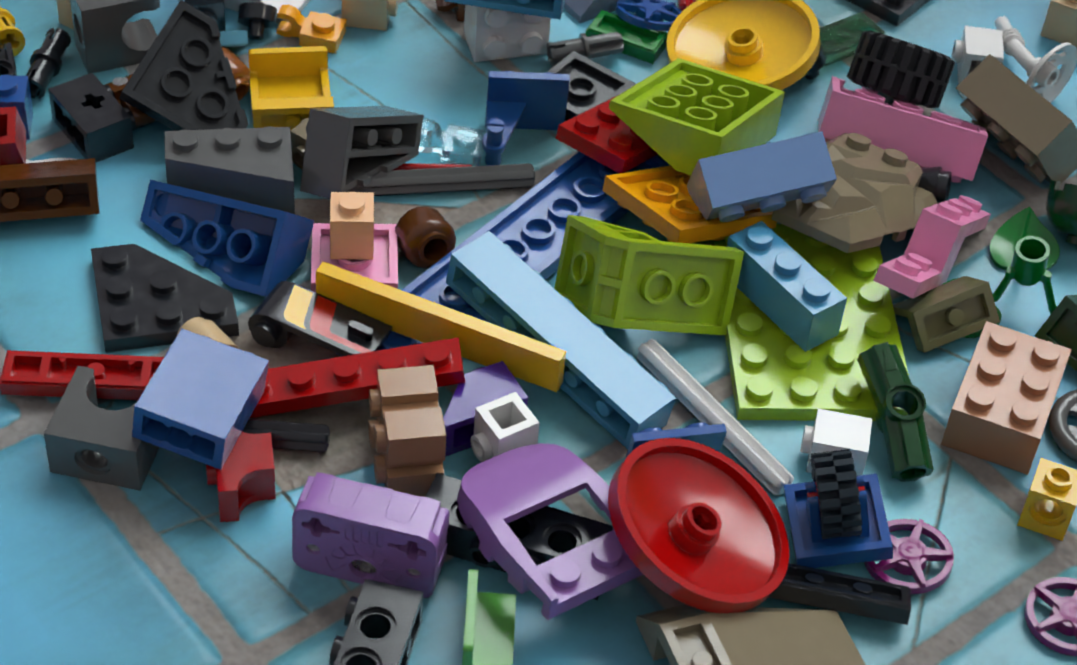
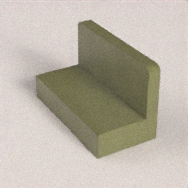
M968 276L960 277L913 299L908 298L893 305L896 315L908 318L916 348L924 353L983 329L986 321L994 324L1000 322L989 282Z

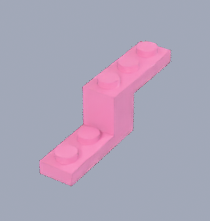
M962 195L958 199H949L924 208L904 255L881 264L873 281L912 299L942 285L948 279L965 237L985 229L991 214L981 210L982 203Z

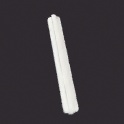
M650 339L648 342L642 343L638 348L637 358L667 386L700 422L707 423L708 425L725 424L727 433L723 445L773 495H782L784 493V485L792 484L794 480L793 475L656 340Z

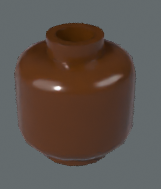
M427 206L416 207L407 211L399 219L395 227L398 248L414 266L423 269H429L451 252L456 245L453 227L437 210Z

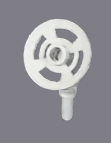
M1005 16L998 17L994 24L997 30H1002L1004 52L1007 55L1013 56L1027 71L1028 80L1026 84L1051 103L1064 89L1077 64V48L1071 43H1062L1042 58H1035L1025 47L1023 37L1017 29L1012 27L1008 18Z

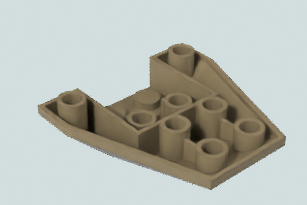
M680 605L636 617V624L653 661L668 658L670 665H866L838 612L834 610L754 607L745 612L712 613L689 605Z

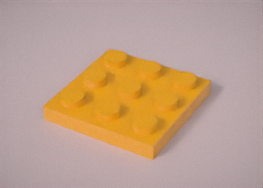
M672 166L606 175L604 179L603 192L616 200L619 206L628 209L642 219L645 225L654 228L665 236L668 242L692 244L706 240L720 241L760 221H763L771 229L776 228L777 222L771 219L773 211L762 213L760 208L745 211L743 217L730 222H720L719 218L706 221L688 193L686 185L690 179L689 175L676 171Z

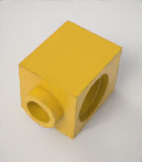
M1040 458L1017 526L1063 541L1077 505V470Z

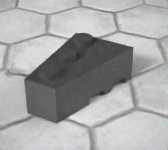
M388 106L310 108L309 120L306 126L307 137L300 191L330 199L331 192H347L357 185L365 187L372 182L371 177L380 171L388 173L419 154L424 115Z
M290 127L165 131L167 184L295 214Z

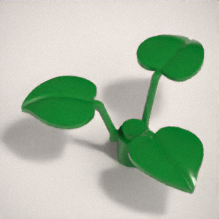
M1031 207L1023 209L1008 219L997 230L990 242L989 255L991 260L997 267L1006 270L1004 278L992 295L994 302H997L1012 279H1015L1024 286H1032L1041 281L1044 286L1048 310L1052 314L1057 306L1051 284L1052 273L1048 270L1057 263L1060 249L1053 234L1039 221ZM996 306L999 320L1001 322L1002 315L1000 310ZM983 329L962 338L980 337Z

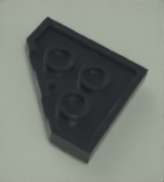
M180 0L124 87L120 99L174 131L185 129L247 128L248 126L245 111L241 109L235 91L237 85L228 57L225 58L219 40L221 35L216 20Z
M136 244L91 249L105 353L170 345L177 337L181 326L195 317H202L205 320L213 321L228 337L239 336V324L232 292Z

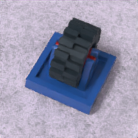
M850 449L811 454L813 481L784 485V497L796 565L821 568L893 559V545L877 473L856 476Z

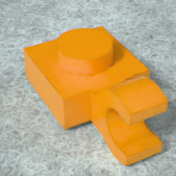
M281 5L277 13V18L289 21L280 22L277 34L283 37H298L300 46L327 47V52L336 54L346 33L347 19L310 11L308 17H304L296 7L291 5Z

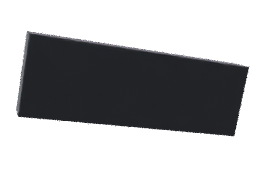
M789 563L787 572L780 585L768 597L908 625L911 613V592L908 586Z

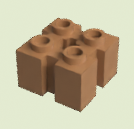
M434 366L377 369V389H369L371 418L376 417V420L368 422L370 447L376 448V453H380V455L374 456L376 484L384 483L385 488L425 497L436 474L444 475L443 461H445L446 431L442 409L438 403V388Z

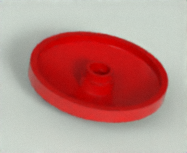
M661 438L648 441L635 448L614 473L608 492V507L616 536L635 566L653 584L668 595L691 607L712 613L745 612L760 605L782 582L787 572L790 555L788 536L782 518L773 501L761 485L745 469L729 457L713 448L694 441L679 438Z

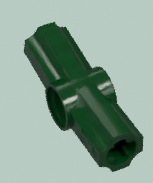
M888 342L873 345L870 349L860 353L857 361L878 410L876 424L884 434L892 478L899 479L900 482L916 481L919 478L930 476L934 468L923 418V412L926 408L924 394L918 387L912 385L896 345L888 344ZM893 407L904 409L908 416L897 413Z

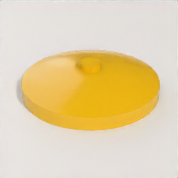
M697 0L677 16L667 35L669 64L680 58L779 90H783L800 80L814 65L820 51V30L817 17L812 9L802 0Z

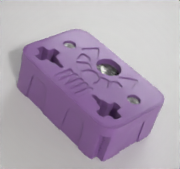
M317 472L315 477H308L292 515L293 560L297 566L310 572L363 584L366 578L423 591V598H427L434 592L447 555L448 543L446 541L450 516L449 509L440 507L441 502L435 499L419 497L381 486L360 483Z

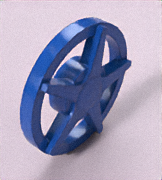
M618 0L615 12L622 20L637 27L655 31H669L672 23L682 10L675 6V2L663 0Z

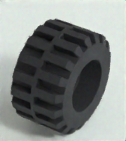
M865 31L861 34L847 77L855 84L930 109L939 108L955 62L947 55L875 31Z

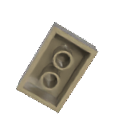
M991 54L956 87L964 100L960 106L973 119L971 123L985 127L988 137L992 134L999 141L997 143L998 147L1010 159L1014 160L1018 156L1025 163L1024 169L1036 181L1041 183L1046 179L1049 183L1050 180L1062 183L1077 169V128L1073 121Z

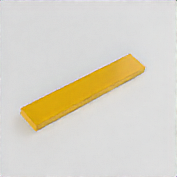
M322 262L316 270V293L391 325L392 331L423 343L459 337L463 358L484 366L503 361L514 377L556 393L563 383L566 359L565 350L326 262Z

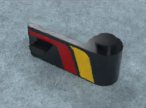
M281 281L276 284L248 321L253 339L264 347L281 348L295 334L342 356L378 351L392 332L391 325L289 281Z

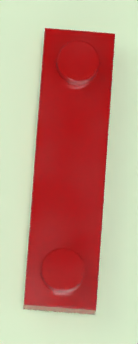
M7 350L0 378L1 395L62 397L77 367L83 366L94 369L97 399L138 400L164 357Z

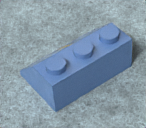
M823 131L699 159L686 186L689 195L706 221L719 218L720 222H730L743 217L745 211L760 208L762 213H767L783 208L788 201L801 198L802 203H811L823 199L827 196L826 192L831 189L837 178Z

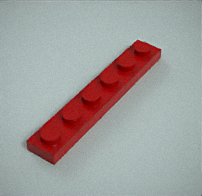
M459 337L269 368L265 391L250 418L369 399V389H377V369L433 365L437 387L466 383Z

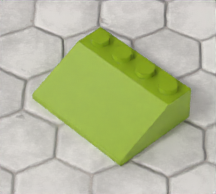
M678 58L610 100L609 109L676 171L688 174L691 177L699 159L764 145L776 136L785 91Z

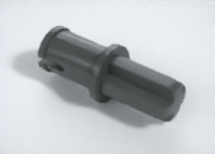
M618 32L589 37L582 33L579 34V38L547 42L546 49L548 60H550L549 64L553 67L573 51L588 59L622 53L624 43L622 35Z

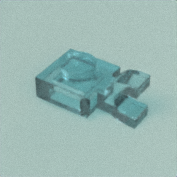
M423 118L419 152L441 153L440 162L481 166L484 154L482 140L486 131L453 124L448 125L447 131H442L437 122Z

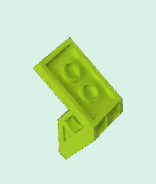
M568 215L554 289L563 297L568 298L575 308L592 323L621 329L727 336V325L730 324L744 251L735 247L660 241L645 232L583 216Z

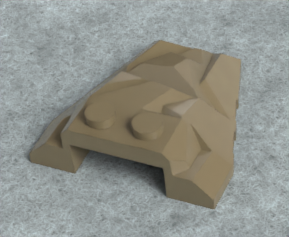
M845 133L826 142L837 178L831 189L826 192L827 196L811 203H802L801 198L788 201L786 206L773 211L771 219L845 253H851L880 246L883 236L892 233L891 239L895 242L904 240L907 230L914 231L922 210L938 204L932 192L918 187L923 171L919 164L908 160V156L905 153L896 149H882L875 146L864 135Z

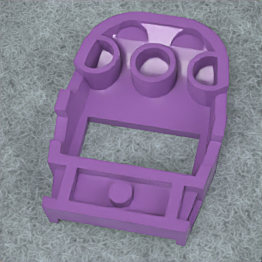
M555 444L522 446L483 461L464 474L457 502L467 527L473 528L480 540L478 549L488 562L495 560L508 573L507 581L517 591L523 594L531 590L543 602L541 614L547 620L643 575L621 546L614 528L609 533L536 566L520 540L507 525V523L583 489H587L592 501L600 511L604 510L611 521L608 507L610 486L570 450Z

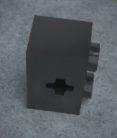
M93 73L48 88L52 120L85 159L95 158V161L99 162L134 148L132 131L136 129V122L132 112L127 107L123 108L116 100L112 89L108 85L104 86Z

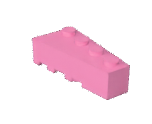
M832 76L818 119V132L823 131L826 142L845 133H858L868 137L871 140V144L882 149H896L905 153L908 156V160L919 164L921 168L941 166L942 171L951 172V182L961 183L962 178L973 181L988 138L985 127L937 111H932L930 117L923 115L924 109L914 103L901 99L894 100L893 104L885 102V97L878 94V91L862 87V89H855L854 92L843 88L845 80Z

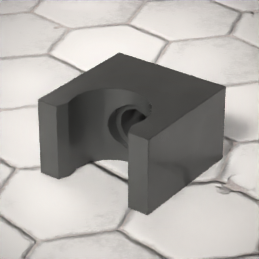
M70 0L75 46L88 74L140 64L157 38L150 19H140L134 22H127V20L137 13L156 10L160 7L159 0Z
M83 366L77 367L44 432L51 473L139 491L160 447L132 437L135 404L121 410H105L98 407L94 369Z

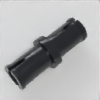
M50 28L40 49L35 50L29 60L30 68L26 76L29 79L31 98H35L36 94L38 99L42 98L52 77L58 75L62 68L61 59L71 43V37L61 28H57L56 32L54 28Z

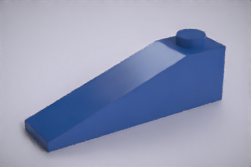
M150 180L140 221L168 242L179 246L194 258L193 260L199 265L208 268L221 278L220 280L229 287L267 297L276 284L286 281L304 262L314 224L312 219L285 211Z

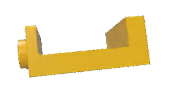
M327 47L258 48L248 51L253 128L290 127V130H292L302 120L309 117L310 108H334L333 96L330 93Z

